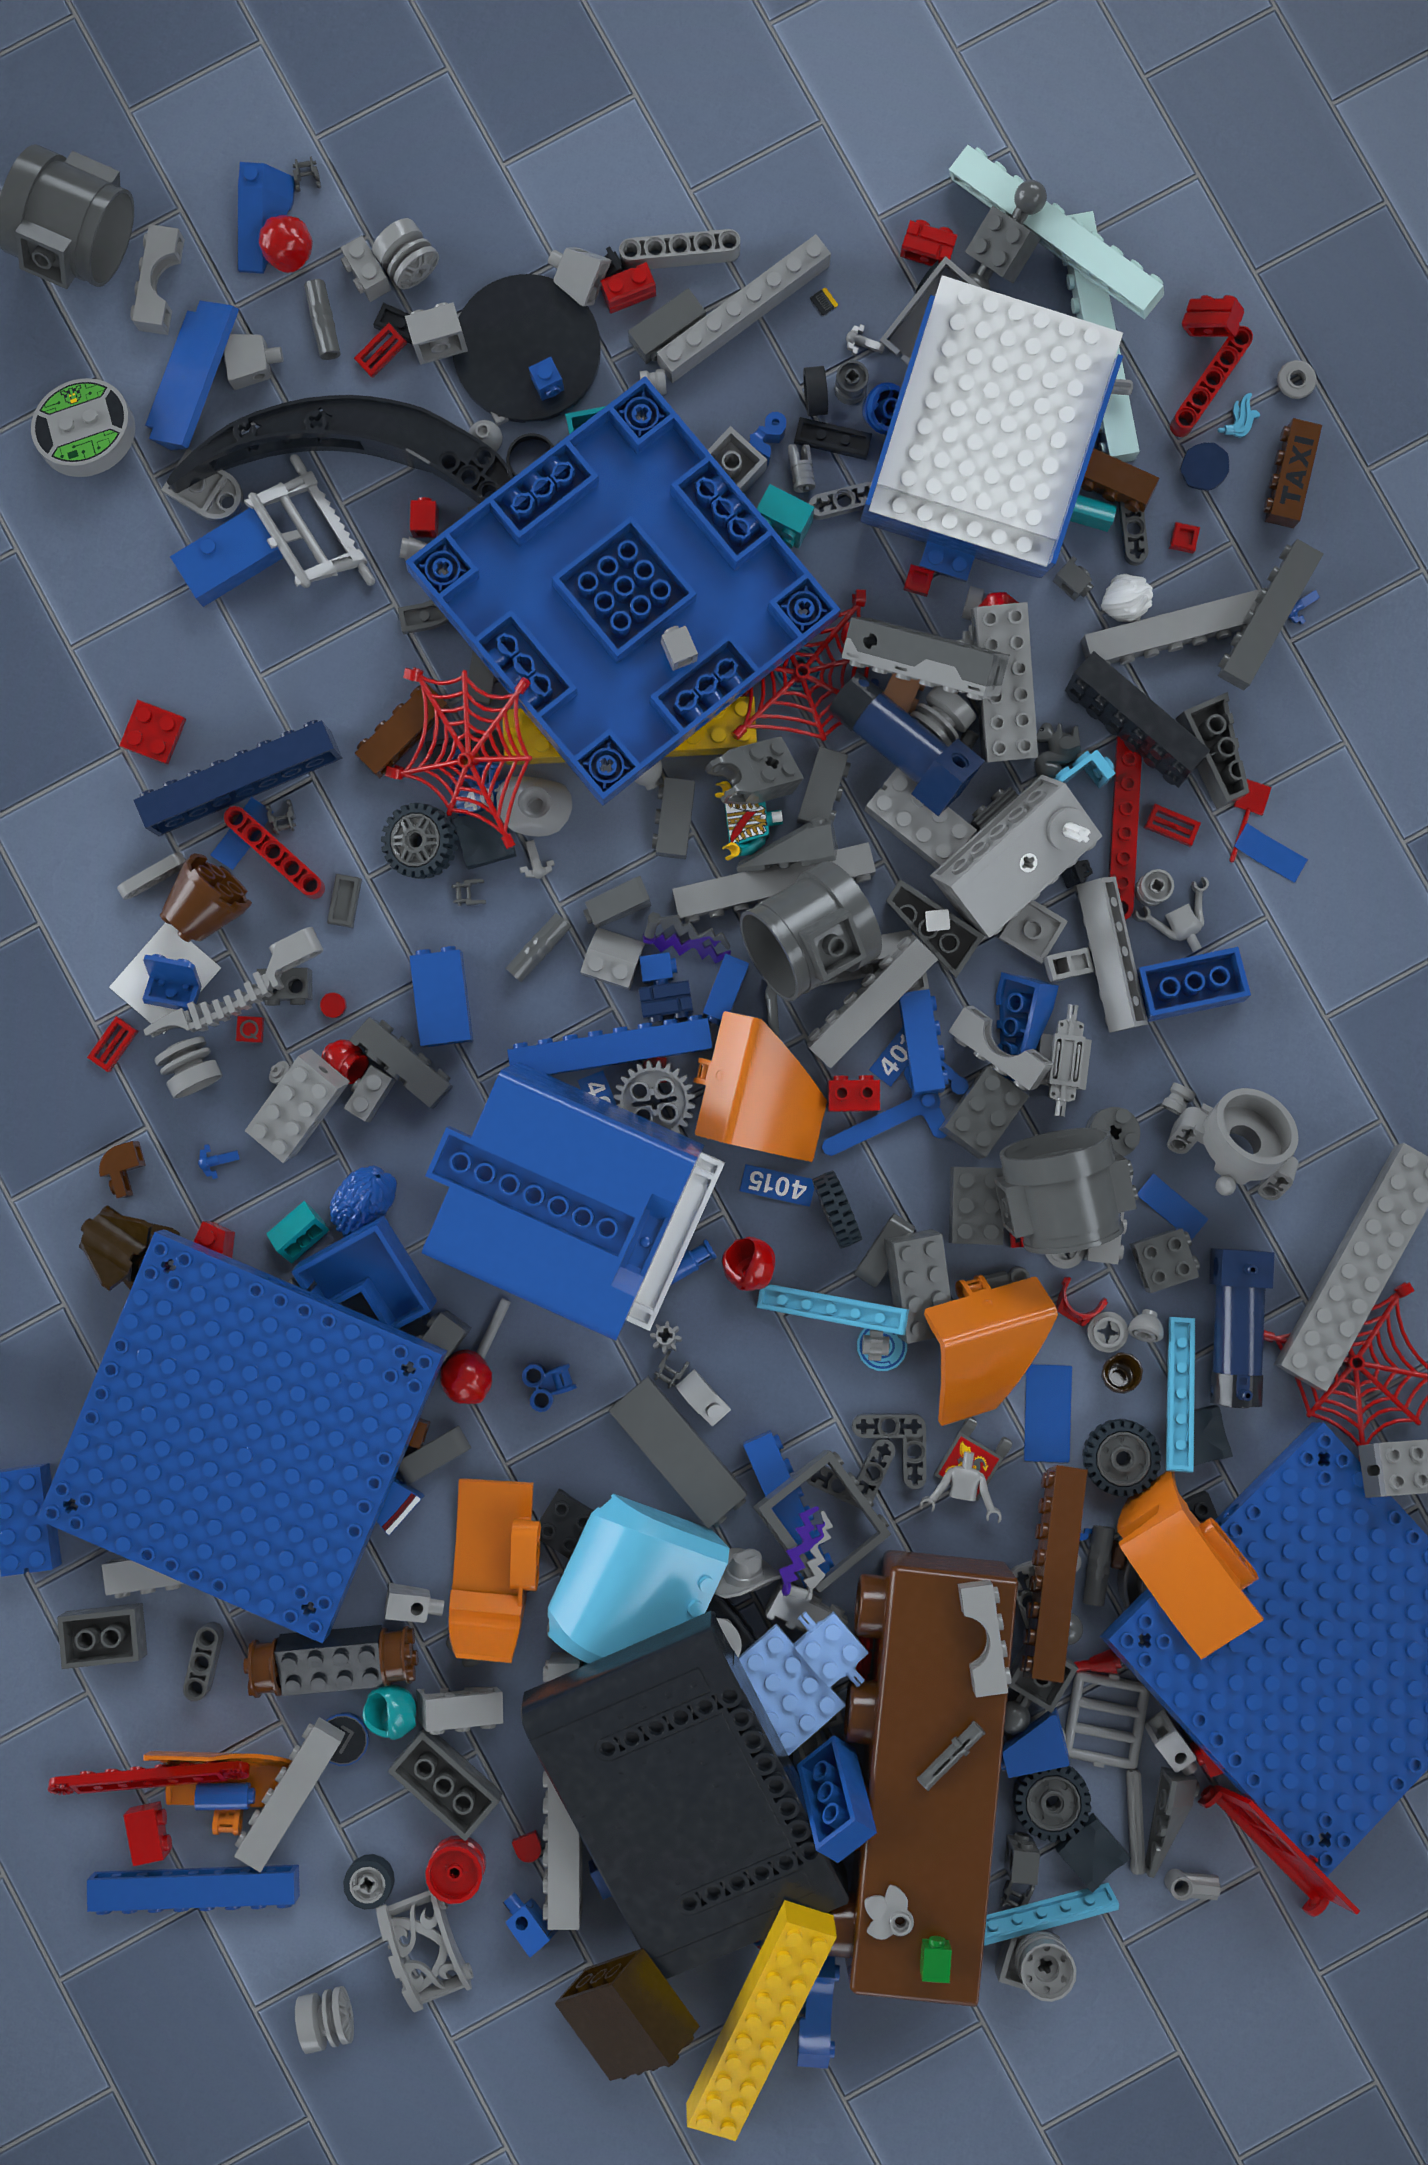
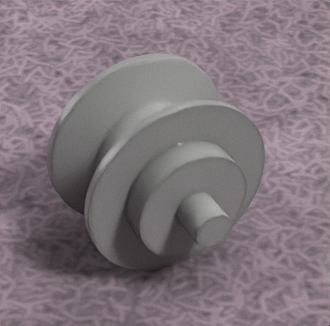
M280 1061L272 1066L269 1074L270 1082L278 1085L291 1066L286 1061Z

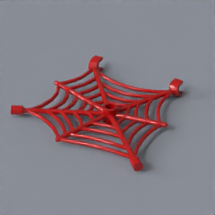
M856 589L855 594H852L853 607L839 613L838 618L842 616L844 618L836 627L824 629L819 633L831 632L825 640L804 645V647L819 646L814 653H801L797 651L789 657L795 669L787 668L788 658L784 661L783 666H778L773 670L782 672L783 687L778 692H776L774 672H770L772 697L764 705L765 677L761 680V699L758 711L751 717L754 694L753 687L749 689L747 714L743 725L740 724L731 733L734 739L739 740L747 732V729H772L803 734L825 741L826 737L833 730L842 725L839 721L824 733L823 728L834 717L829 715L822 724L820 719L828 712L831 704L819 715L816 708L830 694L834 693L837 695L840 691L834 688L832 684L834 667L842 665L840 674L841 689L845 685V669L850 660L842 659L835 661L828 644L835 637L837 647L841 654L843 653L837 633L855 612L857 617H861V607H864L866 603V590ZM824 649H826L831 660L830 663L824 664L818 657ZM795 655L810 658L805 664H799ZM815 660L819 664V666L809 668ZM853 667L851 678L855 676L858 667ZM865 667L864 676L867 678L870 667ZM826 669H829L828 684L824 682L823 676ZM821 671L819 674L820 680L809 675ZM786 673L791 674V679L788 682ZM806 679L815 684L810 690ZM795 682L801 683L805 694L787 690ZM819 687L828 690L814 704L811 696L814 690ZM781 695H796L807 699L809 707L776 700ZM772 704L790 706L812 713L815 722L798 717L763 713ZM757 718L790 720L816 726L819 734L784 726L757 725L752 723Z
M413 667V670L405 668L403 678L419 682L421 685L424 701L423 732L419 746L407 767L394 765L393 768L387 766L385 776L399 780L406 777L422 782L430 787L448 808L447 816H451L452 812L479 818L503 835L501 839L506 849L516 846L511 834L507 833L516 793L527 766L533 759L528 754L522 740L518 719L519 695L524 694L530 686V681L522 677L516 685V691L513 694L500 696L488 694L477 688L468 678L466 670H463L462 675L457 678L437 681L423 676L424 671L419 668ZM462 680V691L448 695L432 694L426 682L436 685H450ZM468 684L476 692L487 698L509 700L503 708L484 707L469 694ZM463 695V706L453 709H441L436 699H450ZM428 697L435 712L433 741L427 756L418 767L411 768L423 747L427 733ZM469 700L483 711L500 713L495 719L480 717L469 709ZM513 703L515 729L519 744L524 753L523 756L519 753L509 728L507 712ZM464 710V720L449 722L444 713H455ZM469 714L479 721L492 724L487 731L479 730L470 724ZM440 717L444 723L445 737L442 751L434 764L425 765L437 743ZM503 717L506 733L516 756L511 754L500 727V721ZM464 724L465 732L457 736L452 726ZM495 728H497L501 743L508 756H502L492 736ZM470 729L478 734H482L481 739L474 737L470 733ZM449 731L454 740L452 750L447 760L440 762L446 752ZM463 738H465V747L461 742ZM488 738L497 756H489L486 752L484 743ZM471 739L475 742H478L472 751ZM456 746H458L461 754H459L457 759L451 760L455 754ZM480 749L484 755L483 757H480L478 754ZM518 761H525L512 792L503 825L500 816L509 781ZM480 762H488L483 770L481 779L475 766ZM492 762H500L487 792L484 786L487 771ZM513 762L503 786L498 810H496L491 800L495 782L504 763ZM454 765L462 767V771L458 770ZM444 767L454 770L460 776L458 781ZM469 768H470V770H471L473 776L467 774V771H468ZM439 769L448 775L456 785L454 792L438 774L430 770ZM426 772L435 777L451 794L450 804L431 783L412 774ZM464 779L476 781L480 790L462 787ZM460 791H469L483 795L488 807L471 798L459 797ZM456 801L470 802L482 807L493 815L497 825L477 813L454 808Z
M1404 1282L1394 1288V1294L1381 1303L1374 1305L1372 1310L1381 1308L1389 1303L1381 1316L1365 1321L1364 1325L1377 1323L1373 1330L1358 1334L1357 1337L1369 1336L1366 1340L1353 1343L1352 1347L1360 1345L1362 1347L1357 1355H1355L1353 1348H1350L1349 1356L1345 1357L1343 1361L1347 1368L1339 1377L1338 1373L1334 1377L1335 1381L1328 1388L1327 1392L1325 1391L1319 1399L1316 1389L1311 1387L1316 1402L1311 1409L1301 1381L1295 1377L1307 1411L1306 1416L1308 1418L1315 1417L1337 1427L1357 1447L1369 1444L1375 1435L1385 1427L1393 1424L1414 1422L1418 1426L1421 1425L1419 1418L1424 1406L1428 1402V1395L1419 1406L1416 1416L1408 1407L1418 1390L1428 1382V1374L1418 1372L1405 1360L1396 1346L1390 1322V1312L1395 1306L1398 1325L1406 1345L1415 1358L1428 1370V1364L1411 1345L1400 1316L1399 1298H1403L1415 1291L1410 1282ZM1385 1320L1391 1345L1400 1360L1410 1370L1399 1368L1388 1358L1380 1337V1328ZM1264 1330V1341L1271 1343L1275 1341L1281 1351L1283 1348L1282 1344H1285L1287 1341L1285 1338H1288L1291 1333L1275 1336V1333ZM1375 1336L1384 1359L1391 1366L1381 1365L1375 1356L1372 1345ZM1368 1347L1375 1363L1365 1362L1362 1357ZM1356 1358L1358 1364L1354 1367L1352 1361ZM1364 1367L1376 1369L1374 1376ZM1352 1370L1354 1381L1346 1379ZM1380 1370L1392 1372L1384 1385L1377 1380ZM1359 1371L1369 1380H1364L1360 1383ZM1396 1374L1407 1375L1393 1395L1387 1389ZM1412 1376L1423 1378L1424 1380L1415 1387L1405 1405H1403L1397 1399L1403 1386ZM1341 1382L1348 1383L1354 1387L1355 1396L1335 1389ZM1373 1383L1376 1386L1368 1388L1361 1393L1360 1388L1366 1384ZM1380 1390L1387 1396L1373 1400L1362 1408L1361 1398L1369 1392ZM1331 1394L1346 1396L1356 1401V1409L1327 1398ZM1391 1400L1397 1406L1379 1410L1371 1415L1365 1423L1363 1422V1414L1375 1404ZM1325 1402L1344 1408L1357 1415L1358 1423L1345 1414L1321 1405ZM1322 1410L1347 1420L1358 1429L1359 1441L1339 1423L1315 1412ZM1397 1411L1404 1412L1409 1417L1383 1423L1371 1433L1365 1442L1364 1429L1370 1421L1380 1414Z

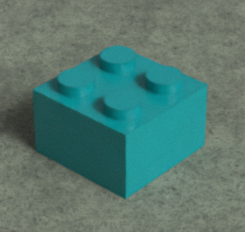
M769 484L757 510L789 548L794 546L799 549L812 525L815 507Z

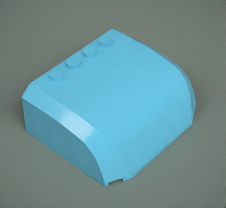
M612 1494V1498L601 1508L597 1507L591 1513L549 1603L548 1636L569 1654L589 1664L700 1616L706 1612L727 1567L730 1548L710 1528L708 1529L699 1524Z

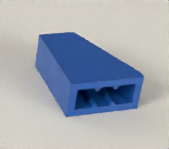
M725 954L703 1010V1015L707 1016L708 1022L720 1026L723 1012L732 1011L749 969L748 962Z
M1055 1707L1052 1713L1049 1711L1032 1722L1024 1732L1016 1734L1004 1743L1002 1747L1001 1769L1007 1770L1008 1778L1070 1766V1757L1057 1707Z

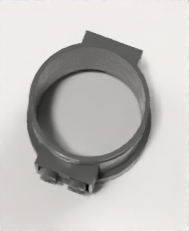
M38 144L31 145L17 157L0 195V248L19 259L21 270L62 288L68 289L74 278L88 281L96 287L104 286L119 268L129 244L134 221L133 196L129 190L120 186V171L75 151H72L66 159L63 155Z
M830 861L821 862L800 874L795 884L762 901L753 909L746 910L740 917L742 938L755 967L770 988L787 1001L796 1000L802 994L810 992L844 971L853 972L877 959L882 950L879 925L868 900L852 877L840 866Z
M1073 1128L1043 1133L1010 1144L999 1153L1004 1176L994 1178L1003 1224L1015 1238H1024V1248L1029 1252L1036 1254H1061L1081 1251L1105 1244L1123 1233L1124 1226L1121 1221V1212L1137 1209L1135 1200H1138V1192L1135 1185H1132L1130 1177L1133 1175L1132 1164L1130 1160L1114 1151L1111 1134L1106 1129Z

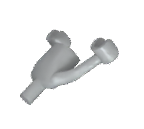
M1201 877L1203 888H1198L1195 881L1191 883V889L1195 892L1194 913L1188 903L1165 915L1171 929L1151 916V911L1147 906H1143L1145 917H1140L1135 910L1133 913L1134 919L1139 922H1148L1172 940H1187L1192 952L1201 949L1202 947L1196 934L1204 926L1202 893L1209 886L1208 879Z
M964 1451L962 1466L949 1468L932 1495L925 1496L920 1501L921 1510L923 1509L924 1502H931L933 1512L935 1502L946 1490L950 1481V1497L976 1501L979 1485L980 1493L987 1509V1521H989L991 1513L999 1515L998 1523L1002 1520L1000 1510L994 1507L984 1474L972 1468L974 1453Z

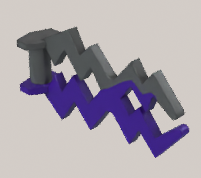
M652 912L647 918L648 923L642 936L643 942L654 944L660 952L673 945L679 956H681L691 948H695L702 960L710 955L715 964L723 960L725 954L731 955V950L717 954L714 949L719 942L726 949H730V944L723 932L715 935L713 928H710L698 934L691 922L682 925L679 915L661 917L659 913ZM661 924L663 930L673 925L679 936L688 932L691 939L682 943L676 932L668 938H665L664 933L656 937V928ZM709 939L712 944L705 947L703 942Z

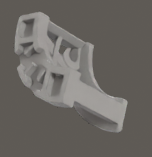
M430 1890L390 1906L385 1904L376 1908L383 1942L387 1941L389 1943L388 1949H391L393 1954L388 1957L395 1978H399L400 1982L402 1981V1994L414 2013L424 2009V2003L465 1988L467 1991L472 1989L470 1979L474 1978L472 1967L469 1962L466 1963L452 1934L445 1910L448 1909V1903L438 1900ZM431 1901L434 1916L427 1917L425 1908L421 1913L420 1921L416 1920L415 1907ZM410 1910V1918L394 1917V1915ZM437 1923L439 1925L440 1932L434 1928L437 1925ZM408 1930L411 1931L410 1943L403 1944L400 1941V1937L405 1936L407 1938ZM417 1933L430 1938L440 1946L437 1960L432 1969L421 1961H407L405 1957L412 1951ZM448 1954H449V1957H450L451 1961H446V1958H447V1955H448ZM419 1969L422 1972L419 1976H414L412 1971ZM453 1970L457 1975L451 1976L447 1971ZM440 1975L444 1980H440L437 1976Z

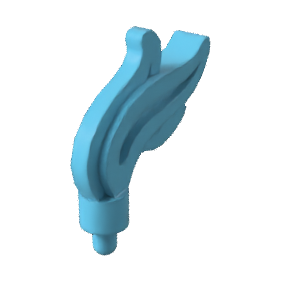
M1252 393L1246 394L1240 403L1238 400L1234 403L1232 414L1235 422L1233 425H1224V428H1218L1217 431L1219 433L1239 438L1246 436L1252 427L1254 418L1260 417V413L1257 410L1250 409Z

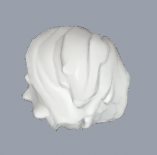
M1128 574L1117 575L1111 580L1110 586L1106 588L1101 604L1102 611H1105L1108 616L1119 622L1139 621L1141 616L1152 606L1153 588L1146 583L1144 577Z

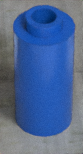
M250 1782L198 1783L195 1789V1810H247L250 1808V1804L255 1803V1788H251Z

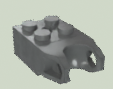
M782 736L729 749L721 757L710 761L705 768L707 774L723 776L731 782L733 787L725 791L724 796L721 797L722 802L725 804L745 805L750 803L753 805L790 795L804 779Z

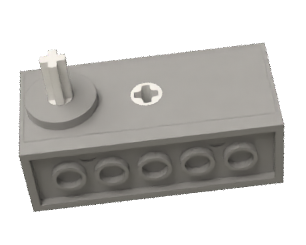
M1041 775L933 872L930 877L965 923L990 938L998 934L1010 919L1017 917L1029 902L1036 900L1042 890L1056 882L1062 872L1075 865L1083 853L1091 850L1096 845L1102 834L1066 783Z

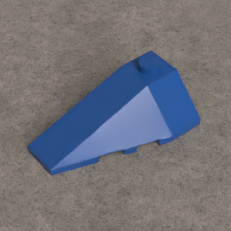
M240 162L239 272L264 274L268 261L263 256L259 246L260 230L265 225L267 219L279 215H287L294 204V176L265 163Z
M1001 972L996 993V1005H999L1000 1020H996L997 1029H1000V1043L997 1045L999 1049L1010 1055H1019L1025 1050L1036 1049L1054 1009L1059 985L1035 978ZM1002 1075V1076L1005 1077L1006 1079L1015 1081V1080H1014L1013 1078H1011L1009 1075H1007V1076Z

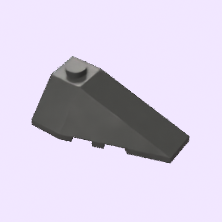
M1161 1766L1145 1858V1868L1148 1877H1155L1193 1806L1194 1797H1198L1199 1782L1193 1774L1186 1776L1182 1771L1174 1772L1172 1768Z

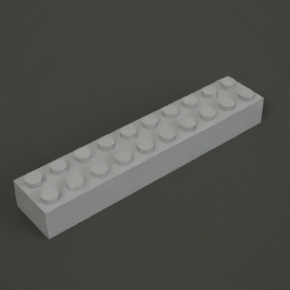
M1405 1143L1394 1146L1273 1365L1318 1391L1327 1392L1428 1208V1156Z
M552 1652L550 1659L546 1660L543 1667V1682H548L583 1667V1661L568 1652ZM544 1771L543 1788H548V1790H546L545 1798L543 1799V1814H548V1816H546L545 1824L543 1825V1841L548 1842H546L545 1851H543V1867H548V1869L545 1870V1877L543 1878V1894L548 1895L545 1896V1904H543V1920H548V1930H579L583 1912V1840L546 1771Z

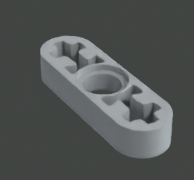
M864 482L814 495L809 501L810 505L816 507V502H820L821 505H827L830 502L829 498H833L832 505L834 510H831V505L825 506L823 512H819L816 508L814 509L813 518L823 520L863 510L867 497L858 498V504H855V494L853 492H857V497L863 496L865 490H870L872 482ZM841 495H847L851 499V504L847 507H841L837 503V498Z
M181 852L174 853L124 881L117 889L123 900L131 899L179 872L186 860Z

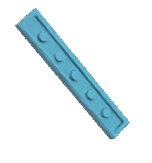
M768 1284V1286L759 1290L757 1308L899 1335H905L909 1309Z
M1168 1318L1166 1471L1194 1472L1195 1318Z
M1109 1883L1101 1884L1093 1893L1086 1888L992 1913L986 1917L984 1946L1119 1910V1902Z

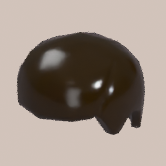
M1117 1353L1105 1362L1101 1377L1105 1386L1112 1392L1125 1394L1134 1390L1140 1384L1143 1368L1140 1361L1132 1354Z

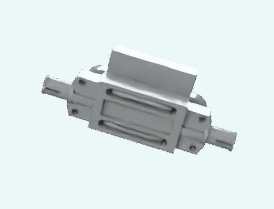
M1068 1004L1067 1018L1057 1022L1056 1033L1053 1035L1042 1034L1039 1040L1038 1052L1054 1063L1040 1083V1085L1049 1086L1048 1097L1056 1101L1054 1116L1065 1117L1066 1102L1075 1100L1076 1089L1086 1090L1092 1040L1083 1037L1084 1024L1077 1021L1078 1005Z

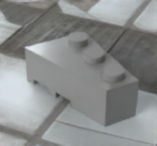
M781 1580L778 1581L765 1606L767 1618L773 1620L776 1617L786 1622V1627L790 1629L797 1628L804 1633L807 1632V1629L798 1620V1617L800 1615L803 1616L802 1613L805 1611L815 1623L824 1620L833 1611L845 1625L848 1623L847 1616L844 1615L845 1611L834 1604H831L830 1607L822 1603L823 1599L814 1593L809 1602L792 1596H783L782 1588L784 1583ZM790 1582L792 1586L800 1587L796 1583Z
M465 1687L462 1691L449 1692V1688H440V1693L425 1694V1689H416L417 1720L429 1734H443L448 1729L465 1732L469 1731L470 1727L480 1726L482 1729H492L496 1727V1724L503 1723V1692L498 1687Z

